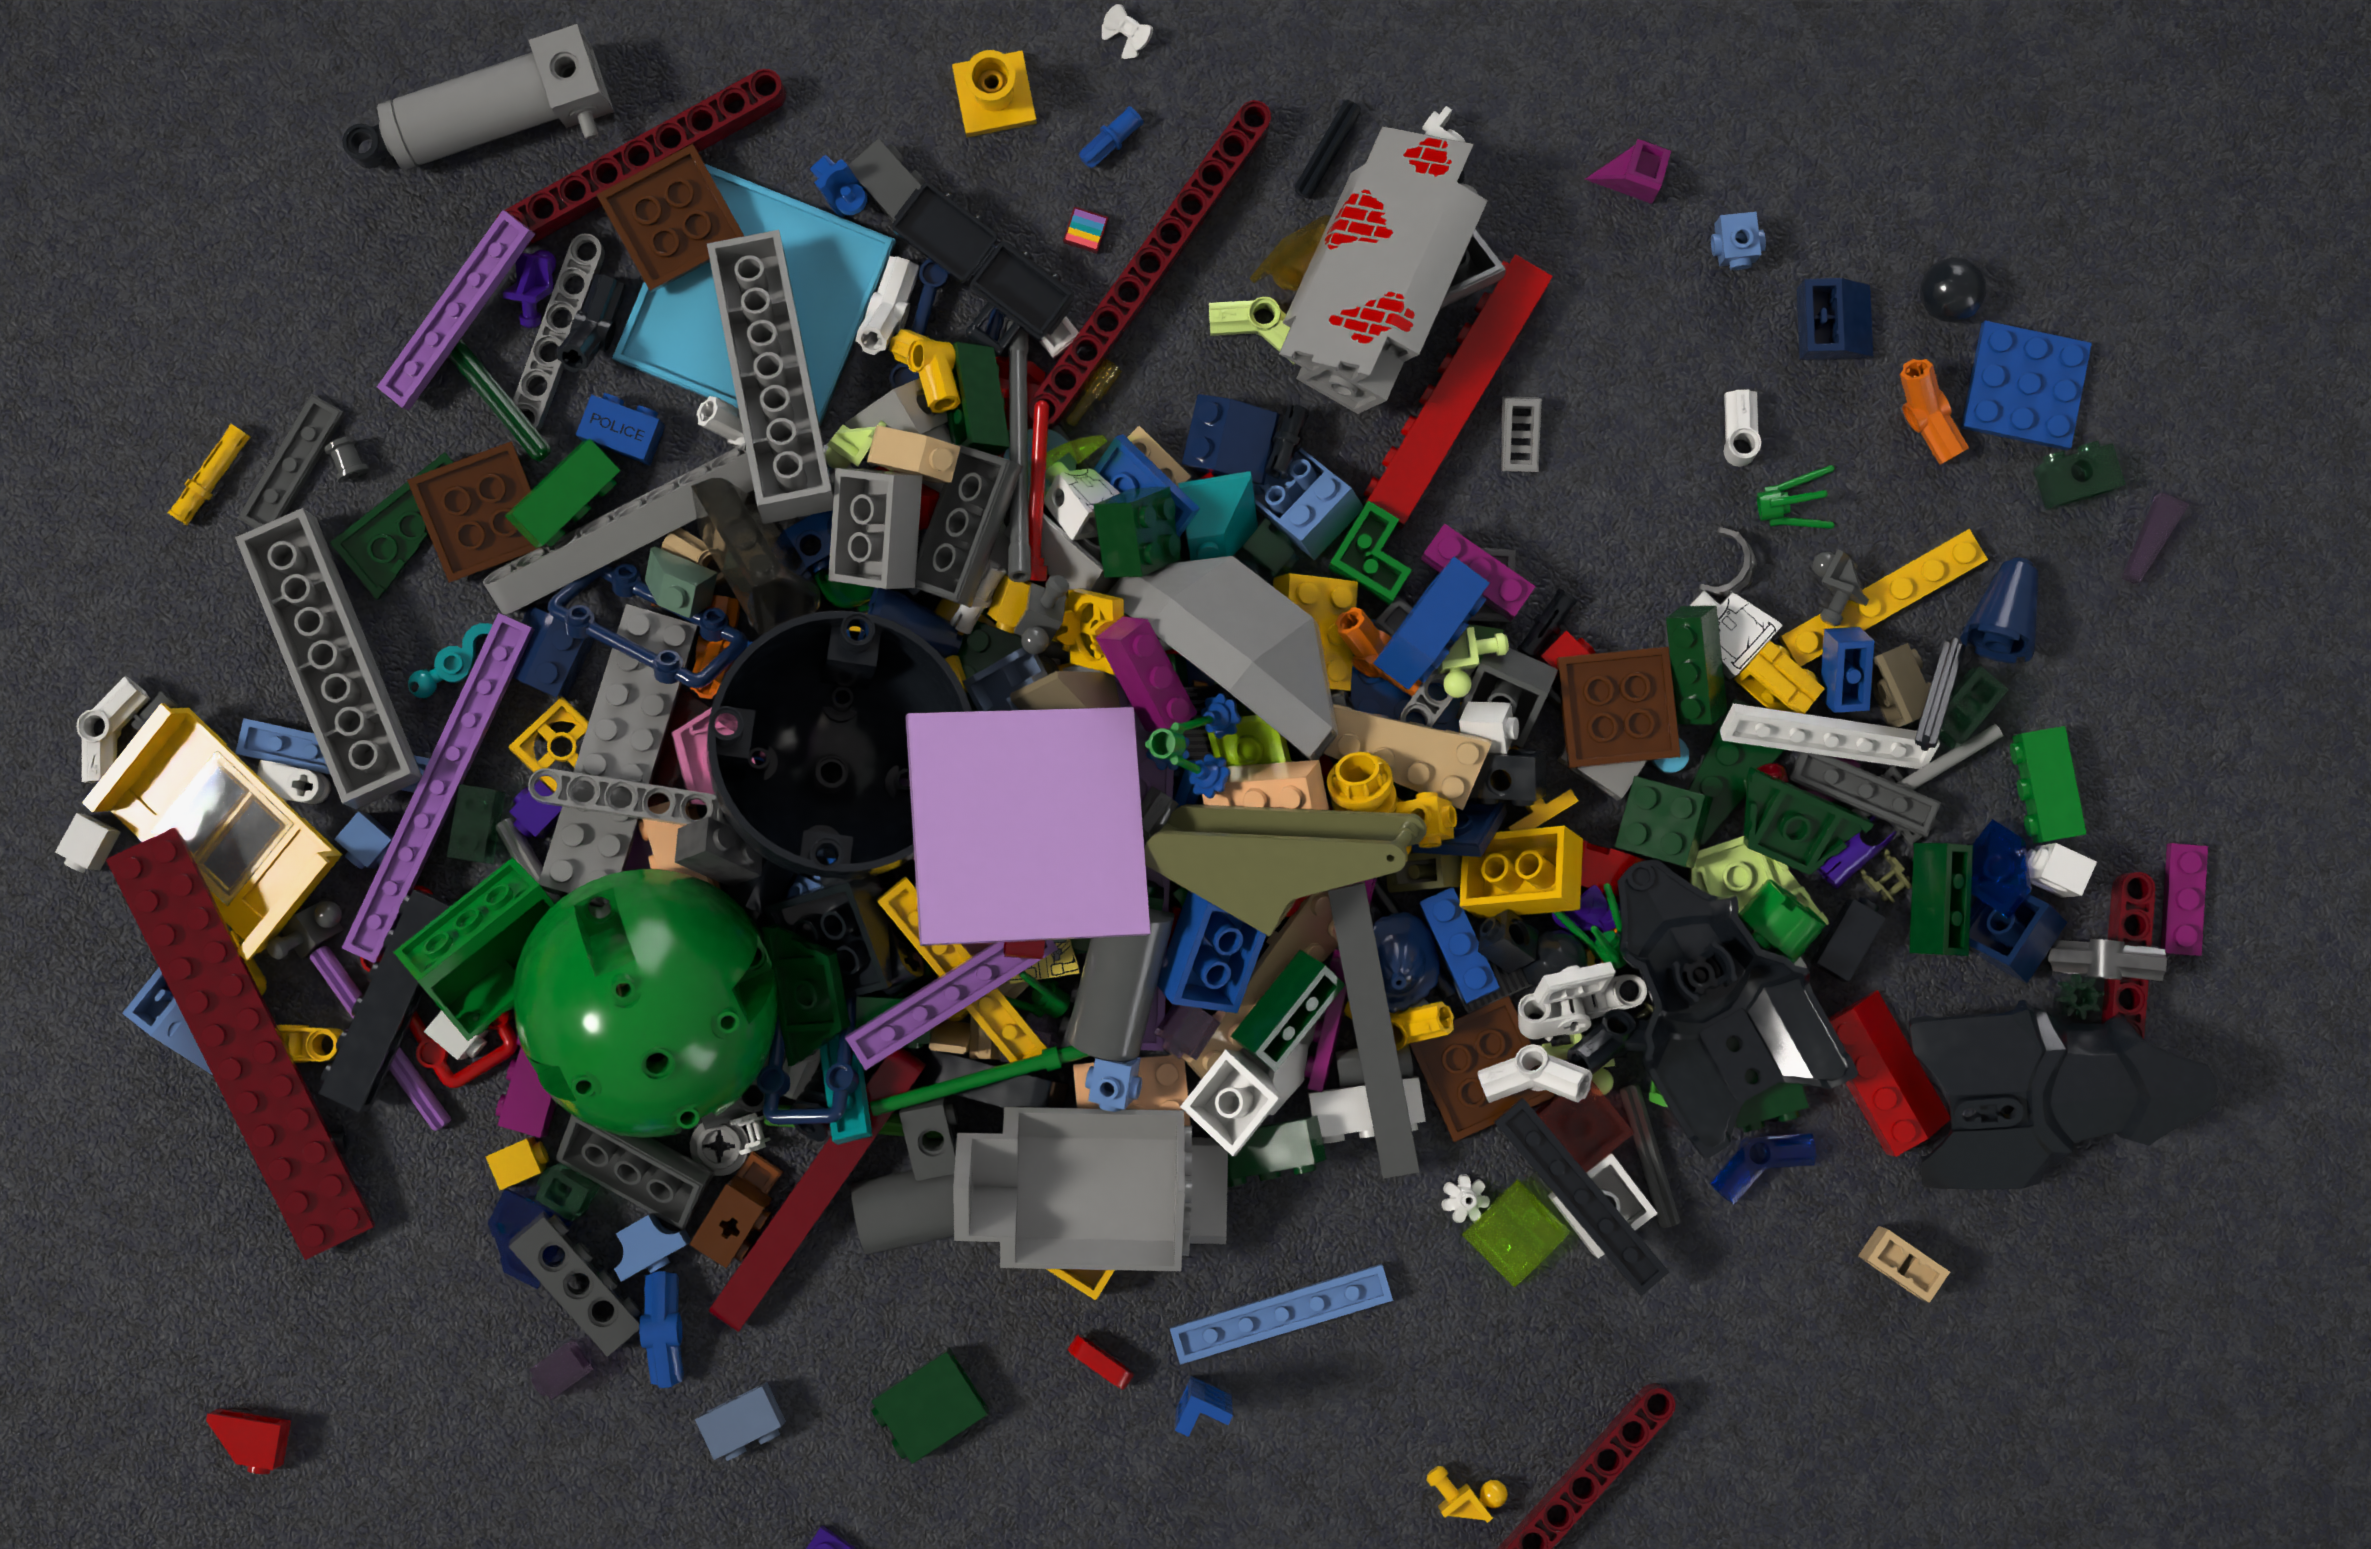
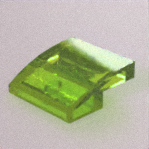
M1104 435L1090 436L1056 446L1047 451L1046 469L1066 454L1070 456L1075 464H1079L1105 444L1107 439Z
M1517 1179L1491 1203L1484 1213L1464 1230L1462 1236L1515 1288L1570 1233V1230Z

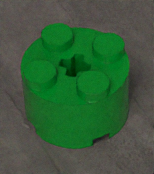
M1767 879L1742 908L1738 917L1747 930L1753 932L1751 934L1752 937L1766 949H1769L1771 946L1778 948L1775 951L1778 955L1787 957L1795 964L1820 934L1826 923L1811 908L1805 907L1796 900L1797 897L1786 888L1771 879Z

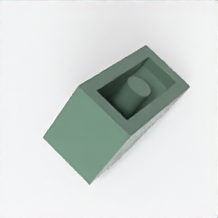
M654 546L650 550L645 583L658 606L690 619L711 606L718 573Z

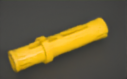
M230 424L198 472L191 480L187 479L184 484L186 488L167 513L188 526L205 500L209 501L213 496L211 494L212 490L251 437L233 424Z

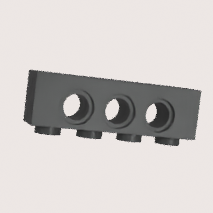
M543 1211L510 1239L508 1247L608 1357L639 1330V1316L643 1312L629 1296L623 1299L617 1293L615 1288L618 1284L605 1269L599 1272L590 1261L594 1257L580 1241L575 1245L567 1237L566 1233L569 1229L556 1214L550 1217ZM557 1245L564 1250L565 1255L560 1261L551 1262L544 1257L543 1251L548 1246ZM574 1273H583L589 1278V1283L583 1289H574L568 1283L569 1277ZM606 1300L613 1305L614 1309L611 1314L602 1317L594 1313L592 1309L594 1304L598 1301Z

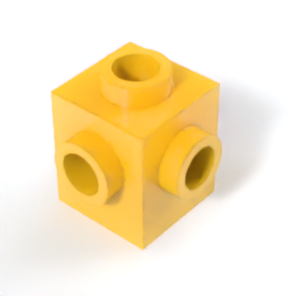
M1422 792L1416 794V799L1397 802L1396 813L1416 814L1426 824V835L1418 843L1419 847H1438L1442 845L1441 840L1454 839L1453 827H1456L1457 815L1451 801L1439 797L1436 792Z

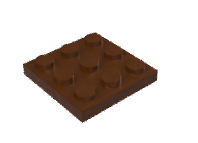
M693 144L597 194V198L651 293L709 263L708 243L744 237Z
M513 441L407 479L449 583L538 549L505 517L532 490Z
M1669 647L1558 657L1556 659L1568 769L1681 757Z
M1509 995L1454 1019V1030L1449 1035L1409 1043L1453 1142L1495 1124L1493 1121L1521 1098H1524L1530 1107H1533L1555 1097L1552 1092L1547 1090L1534 1091L1531 1089L1520 1091L1491 1103L1488 1102L1478 1077V1071L1515 1058L1521 1048L1531 1045L1529 1039L1519 1030L1518 1015ZM1541 1065L1534 1066L1530 1071L1538 1069Z

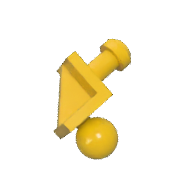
M1437 1466L1427 1474L1426 1481L1431 1487L1436 1486L1446 1499L1438 1505L1440 1512L1445 1518L1447 1516L1485 1520L1488 1523L1493 1517L1486 1507L1499 1508L1506 1502L1508 1497L1505 1485L1498 1480L1485 1482L1480 1489V1498H1478L1467 1483L1457 1490L1448 1479V1471L1444 1466Z

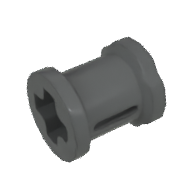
M354 436L336 439L324 447L326 454L331 455L338 470L336 478L340 483L355 480L369 472L367 464L361 462L355 448L357 440Z

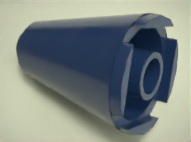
M2015 557L2002 563L1962 629L1960 639L1965 647L1970 642L1976 646L1974 653L1994 661L2016 663L2017 657L2024 656L2025 662L2030 661L2035 651L2038 570L2033 567L2031 561Z
M874 588L868 604L869 610L867 614L888 619L911 630L936 649L944 659L950 657V655L957 656L963 635L957 634L956 626H952L949 620L896 589ZM862 628L860 629L858 641L866 638V633Z

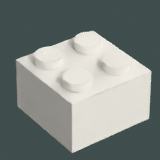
M1605 1151L1583 1168L1634 1230L1657 1214L1656 1210L1612 1153ZM1554 1193L1549 1194L1548 1197L1589 1251L1598 1259L1603 1256L1604 1253Z

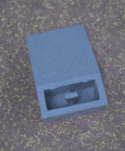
M1300 448L1299 451L1295 452L1287 479H1281L1282 473H1280L1279 479L1273 478L1266 473L1264 485L1253 484L1255 507L1291 542L1315 560L1363 510L1364 506L1350 486Z
M158 967L122 1014L151 1037L212 1075Z

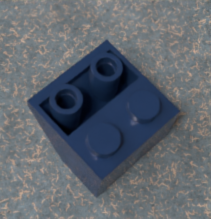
M1844 278L1805 279L1797 288L1799 360L1872 358L1873 335L1870 285Z

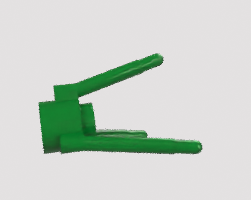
M1829 465L1781 484L1764 487V492L1757 493V508L1760 520H1769L1770 527L1789 525L1833 529L1835 524L1830 521L1784 517V514L1790 513V504L1825 498L1828 495L1827 491L1823 490L1789 496L1788 492L1782 491L1831 473L1835 470L1834 466Z
M1606 883L1604 884V890L1617 929L1616 934L1614 931L1601 933L1597 926H1592L1591 932L1596 938L1594 942L1564 912L1553 913L1590 949L1596 959L1601 958L1604 963L1611 962L1615 970L1626 965L1627 962L1619 950L1621 943L1620 911L1611 885Z
M1025 971L1019 973V977L1034 988L1031 995L1034 1003L1030 1004L1005 996L1013 1007L1031 1012L1038 1018L1042 1017L1045 1013L1052 1018H1058L1065 1013L1070 1004V995L1058 987L1059 982L1053 978L1041 979L1043 982L1040 983Z

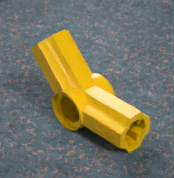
M900 329L896 336L891 337L889 350L894 354L895 360L908 365L912 372L919 373L926 401L931 412L944 413L945 411L955 409L961 401L952 373L956 359L953 345L950 342L935 341L907 329Z
M1348 1001L1344 1009V1012L1347 1017L1352 1019L1350 1004ZM1442 1001L1414 1008L1409 1007L1406 1011L1390 1013L1397 1051L1406 1044L1449 1035L1454 1030V1015L1450 1006H1446Z

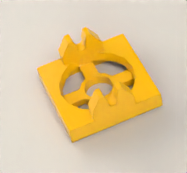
M1080 588L1068 590L1069 610L1064 611L1063 623L1061 624L1063 626L1062 631L1057 632L1053 639L1063 645H1070V663L1115 675L1096 637L1121 617H1124V600ZM1089 604H1093V618L1088 622L1085 618V608ZM1086 634L1090 636L1093 642L1090 644V649L1094 650V657L1086 649Z
M562 696L561 699L557 700L509 745V750L533 773L539 769L549 768L555 761H568L575 768L578 758L576 742L586 733L589 722ZM560 721L576 725L568 733H555L551 729L553 723ZM541 735L547 741L548 752L537 761L534 754V743L539 740ZM560 737L569 739L573 745L570 754L564 757L556 756L551 751L552 742ZM542 776L539 778L553 792L556 791L557 783L552 777Z

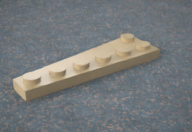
M1333 704L1338 735L1323 754L1340 760L1349 753L1369 752L1371 755L1378 756L1388 763L1392 771L1393 782L1419 793L1436 792L1439 797L1451 801L1452 806L1461 810L1464 809L1492 744L1491 740L1451 730L1431 728L1416 722L1400 721L1376 713L1370 714L1356 711L1350 707Z
M1328 890L1313 894L1304 900L1279 933L1277 931L1273 932L1266 941L1269 947L1255 964L1238 1013L1217 1011L1212 1015L1182 1058L1200 1079L1206 1075L1225 1049L1240 1051L1243 1048L1230 1036L1300 949L1323 963L1337 948L1338 942Z

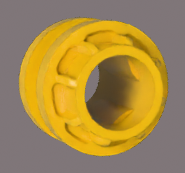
M1369 752L1349 753L1340 759L1330 770L1327 777V787L1333 810L1393 813L1395 811L1397 794L1393 785V775L1390 766L1382 758L1371 755Z

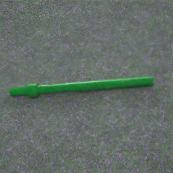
M1054 1046L1042 1050L1040 1055L871 1101L870 1106L873 1116H877L1045 1068L1047 1071L1062 1068L1063 1063L1090 1055L1077 1050L1073 1046L1061 1049Z

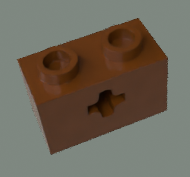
M735 1175L725 1185L689 1245L726 1269L735 1259L741 1262L753 1245L748 1240L754 1229L760 1232L772 1213L767 1208L773 1199ZM732 1218L738 1221V1223L736 1224L737 1229L731 1227V1224L733 1222Z

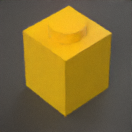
M535 1137L526 1138L485 1156L499 1190L510 1188L548 1171L546 1163L549 1162L548 1153L541 1141L537 1143Z

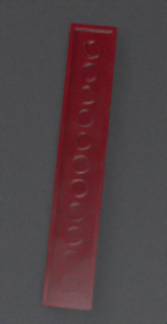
M178 826L105 859L304 1260L373 1228L375 1223L244 959L238 953V947Z

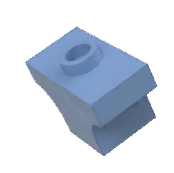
M649 1214L616 1233L623 1246V1258L614 1270L620 1281L631 1277L645 1268H648L651 1274L670 1263L667 1256L689 1244L691 1239L685 1229L684 1231L668 1230L660 1223L656 1215Z

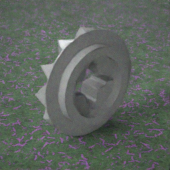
M730 1121L705 1130L702 1122L695 1129L691 1137L690 1153L692 1159L714 1171V1176H724L735 1172L746 1161L748 1153L739 1154V1151L745 1149V1145L749 1143L746 1130L738 1126V1124L731 1125ZM720 1130L724 1142L735 1144V1147L723 1152L721 1162H719L717 1150L705 1147V1144L717 1141Z

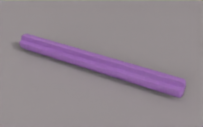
M322 946L310 955V959L354 1019L355 1016L351 1014L356 1000L363 994L330 948ZM399 1047L389 1070L431 1129L434 1131L442 1129L451 1121V1117Z

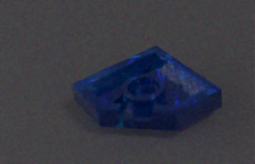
M1992 819L1972 844L1971 895L2007 919H2010L2031 891L2026 844L2020 836Z
M507 1188L504 1189L488 1221L492 1237L495 1238L504 1273L538 1289L542 1285L541 1282L508 1247L510 1239L543 1211L550 1217L556 1214L568 1229H570L573 1220ZM548 1246L543 1251L544 1257L548 1261L553 1262L560 1246Z

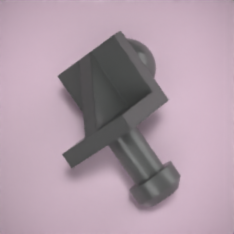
M1837 550L1836 554L1825 551L1816 555L1812 564L1813 570L1817 576L1823 578L1821 582L1835 594L1828 609L1824 608L1820 616L1823 622L1835 627L1840 625L1843 620L1841 614L1848 600L1866 606L1869 599L1863 594L1856 573L1858 565L1844 551Z
M1060 575L1050 576L1046 582V588L1033 583L1029 587L1026 609L1016 624L1014 633L1022 636V647L1030 654L1037 655L1043 653L1063 623L1065 595L1069 590V583Z
M323 900L295 914L281 930L284 937L276 936L268 941V953L273 958L279 960L287 956L288 951L294 948L301 960L307 958L319 944L343 932L344 929L340 925L342 919L340 906L333 901Z

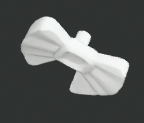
M1116 4L1105 15L1102 25V39L1108 40L1121 32L1128 37L1122 58H1136L1139 55L1138 50L1143 49L1150 41L1153 27L1151 25H1140L1136 20L1127 16L1123 5Z

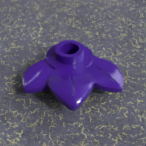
M1596 885L1591 886L1581 895L1580 910L1562 911L1582 931L1589 930V932L1584 933L1594 942L1596 938L1591 932L1592 926H1597L1601 933L1616 928L1606 897ZM1552 912L1555 923L1573 934Z

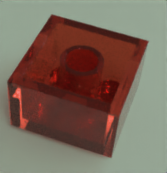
M1592 1080L1591 1089L1586 1098L1581 1099L1578 1103L1556 1094L1554 1095L1555 1097L1548 1100L1535 1111L1585 1172L1589 1171L1634 1134L1633 1130Z

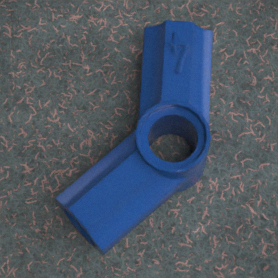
M660 1271L645 1275V1312L640 1317L639 1334L641 1346L646 1348L651 1384H655L659 1388H669L682 1382L684 1377L680 1348L683 1329L681 1315L678 1312L679 1276L677 1273Z

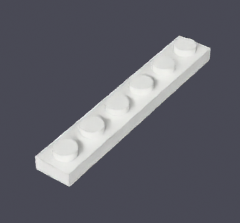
M1734 703L1720 729L1723 741L1921 769L1929 764L1940 745L1938 739L1935 748H1929L1928 751L1921 750V746L1915 744L1916 730Z

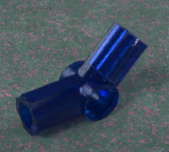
M1813 1133L1747 1136L1739 1144L1738 1150L1708 1184L1732 1205H1735L1765 1169L1814 1166L1816 1144ZM1760 1142L1764 1145L1766 1154L1763 1160L1754 1163L1750 1159L1749 1151L1752 1145Z

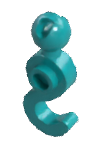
M479 623L472 626L466 631L462 639V648L448 646L438 652L434 661V669L430 671L418 670L409 677V691L418 698H427L435 692L437 683L442 680L450 683L465 681L475 663L476 642L480 637L489 634L492 624ZM418 684V690L413 692L412 686Z

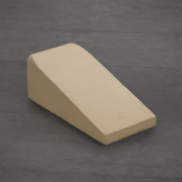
M945 1020L935 1026L929 1042L930 1050L959 1054L968 1053L971 1038L970 1023Z

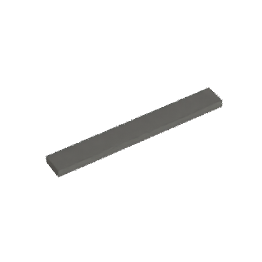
M1365 882L1328 890L1382 1176L1385 1179L1419 1173L1417 1154Z

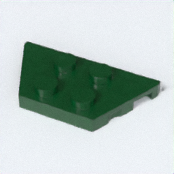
M1750 767L1748 770L1743 841L1748 849L1810 875L1824 865V862L1829 857L1836 856L1847 847L1845 842L1862 830L1867 833L1874 825L1866 817L1753 767Z
M776 923L763 926L762 931L765 947L772 963L771 969L774 970L777 984L778 1015L788 1066H794L804 1061L850 1027V1020L837 953Z

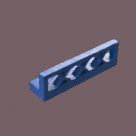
M1191 1376L1176 1408L1175 1431L1189 1437L1200 1412L1229 1425L1233 1416L1231 1394Z

